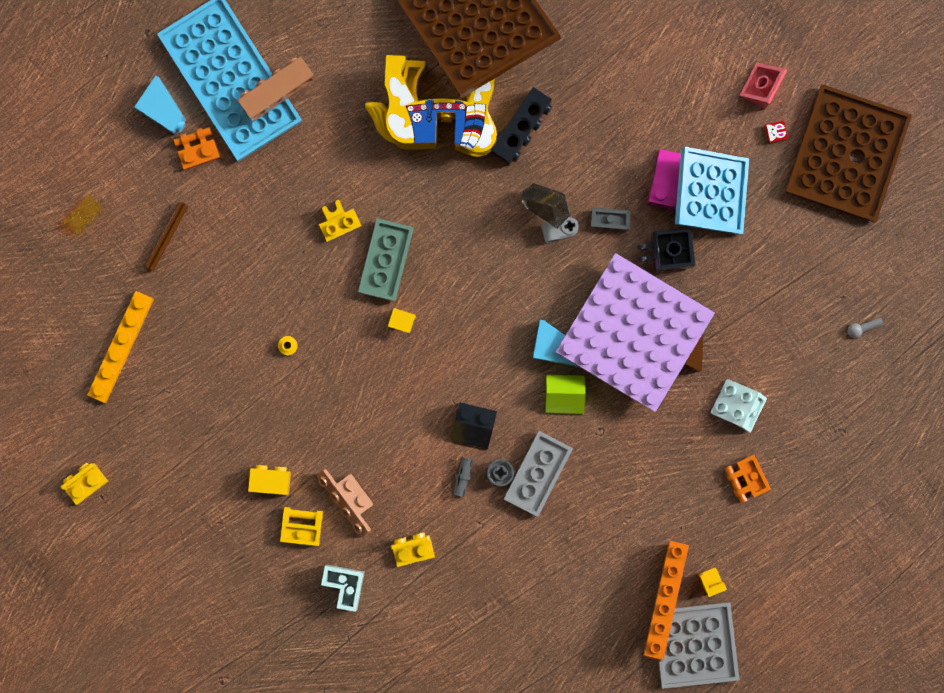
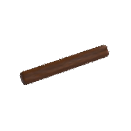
M180 201L177 203L144 264L146 269L154 271L188 208L185 203Z

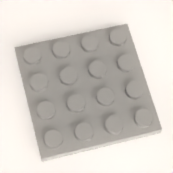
M730 602L675 608L664 660L662 662L658 661L662 689L739 680Z

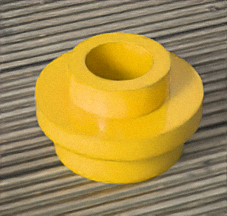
M285 336L280 339L278 348L282 354L292 355L297 350V341L293 337ZM286 342L291 343V347L289 349H285L284 344Z

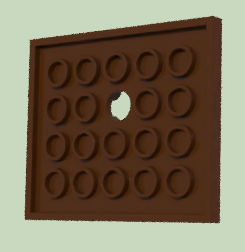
M821 84L785 193L876 223L912 114ZM853 150L862 151L864 156L862 163L855 164L850 160V153Z

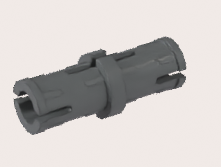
M461 457L458 474L456 473L455 476L457 479L453 495L465 497L467 483L471 478L469 475L473 459Z

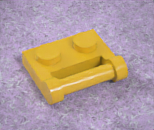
M284 507L280 542L319 546L323 511L309 512L291 510V507ZM289 518L316 520L315 526L289 523Z

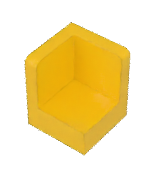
M394 308L388 327L410 333L416 315Z
M715 567L698 574L706 596L711 597L727 590Z

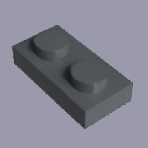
M592 208L591 228L629 231L631 211Z

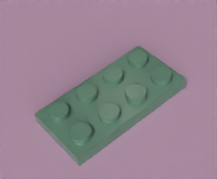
M376 219L358 293L396 302L414 227Z

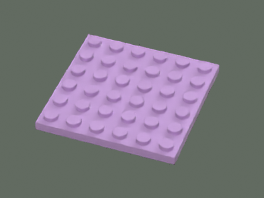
M615 253L556 353L656 412L715 312Z

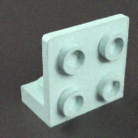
M727 379L711 410V414L736 424L743 430L751 433L767 398L753 389Z

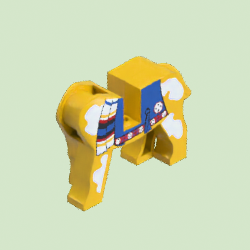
M386 55L385 88L389 96V109L384 103H365V108L370 114L376 130L384 139L405 150L436 149L437 119H441V122L456 120L455 150L472 157H482L491 152L492 147L496 143L497 131L488 112V106L494 92L495 79L466 96L467 102L455 99L418 101L417 87L420 78L426 70L425 61L406 60L405 56Z

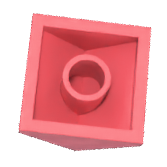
M757 62L739 96L766 109L771 103L787 70Z

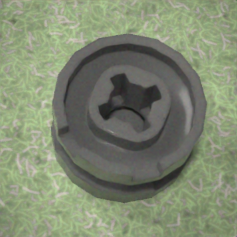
M503 459L496 460L489 465L487 475L490 482L494 485L505 486L513 480L514 469L508 461Z

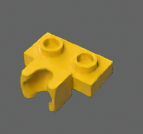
M339 200L335 202L337 207L335 212H330L326 206L322 207L327 221L319 224L327 242L361 226L354 208L344 212Z

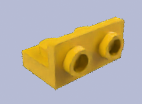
M95 463L84 464L78 469V474L75 476L70 475L63 480L64 484L60 488L67 492L76 505H79L109 482Z

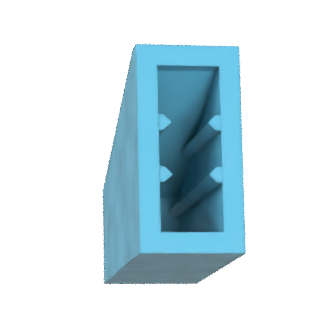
M155 76L135 105V108L176 135L184 129L186 119L159 77Z
M540 320L533 359L578 367L556 353L566 335L544 320Z

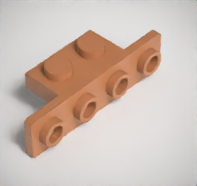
M327 469L322 470L317 475L320 485L326 488L332 501L337 503L343 516L353 525L354 531L360 534L361 537L365 536L371 529L360 514L373 506V502L352 474L336 483Z

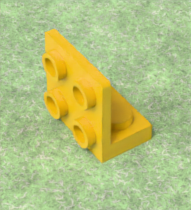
M425 532L413 535V539L406 540V537L395 539L394 544L391 545L397 567L435 558L430 535L425 536Z

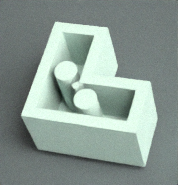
M325 565L321 585L339 588L337 608L356 612L365 572Z

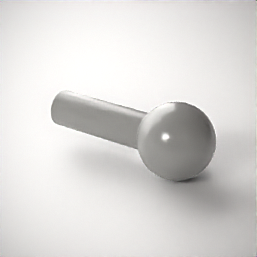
M882 318L861 325L853 323L849 325L847 333L851 338H859L864 331L884 324Z

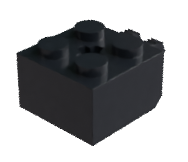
M691 228L655 231L651 233L652 244L638 245V250L641 251L652 249L653 255L639 257V262L654 261L655 272L695 267ZM670 246H673L674 249H677V252L672 254L668 249L671 248Z

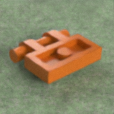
M210 127L200 128L196 130L197 132L188 135L185 133L180 135L179 138L173 139L175 146L184 145L185 149L178 151L184 170L221 158L215 140H206L205 136L212 134ZM200 139L201 144L190 146L189 142Z
M755 455L736 462L739 468L736 472H734L731 465L724 468L727 474L726 478L731 482L735 490L733 493L735 497L739 498L740 503L748 500L745 493L749 491L754 498L771 490ZM743 476L747 486L741 487L737 478Z

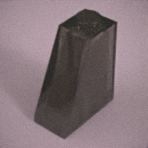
M532 183L522 192L521 200L523 206L558 229L570 216L566 197L562 192Z

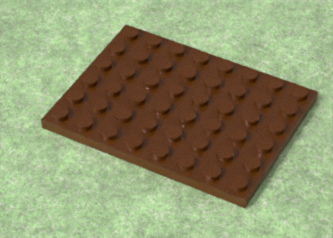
M396 0L461 99L561 39L560 34L536 0Z

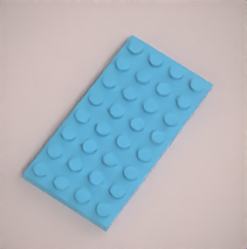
M210 0L157 33L238 162L303 122L289 99H286L254 122H252L239 103L238 99H240L242 93L247 90L252 91L261 80H268L272 77V72L226 0Z

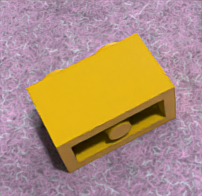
M256 465V468L250 469L248 492L289 495L291 472L286 471L287 467L275 466V470H267L265 465Z

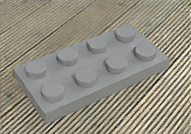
M538 431L504 500L538 517L573 448Z

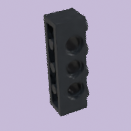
M532 87L492 147L491 153L508 165L512 161L516 163L521 155L520 149L522 146L526 147L532 139L530 134L533 130L537 131L542 124V121H540L544 114L547 116L553 107L550 105L552 99ZM532 107L537 108L539 111L535 116L530 115L528 112ZM520 123H525L528 129L520 131L517 126ZM515 139L518 144L515 147H510L507 141Z

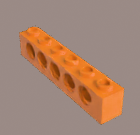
M673 541L668 543L643 657L661 662L664 660L689 545Z

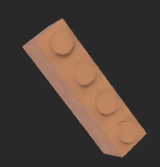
M302 57L298 59L293 58L284 69H277L268 80H261L252 91L247 90L240 95L238 101L252 122L315 80L314 74Z

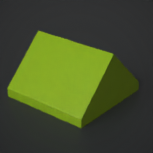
M546 375L545 413L584 414L585 376Z

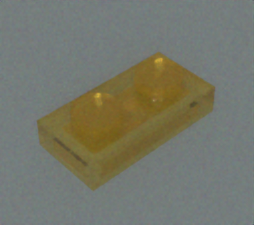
M88 194L63 222L77 235H80L104 207Z

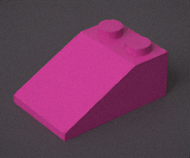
M659 149L647 205L676 211L680 153Z

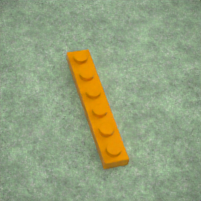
M135 291L87 394L88 396L103 403L107 402L154 301L153 298Z

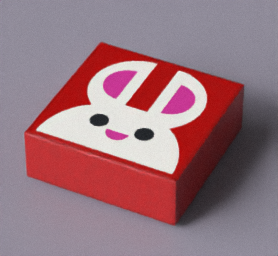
M785 121L765 124L769 144L788 140Z

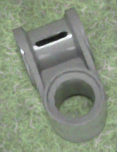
M568 217L542 223L541 228L545 243L574 236L578 232L577 220ZM567 223L575 225V227H573V231L565 229V227H567Z

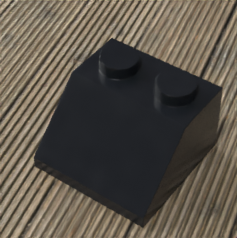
M460 402L451 440L488 449L497 411Z

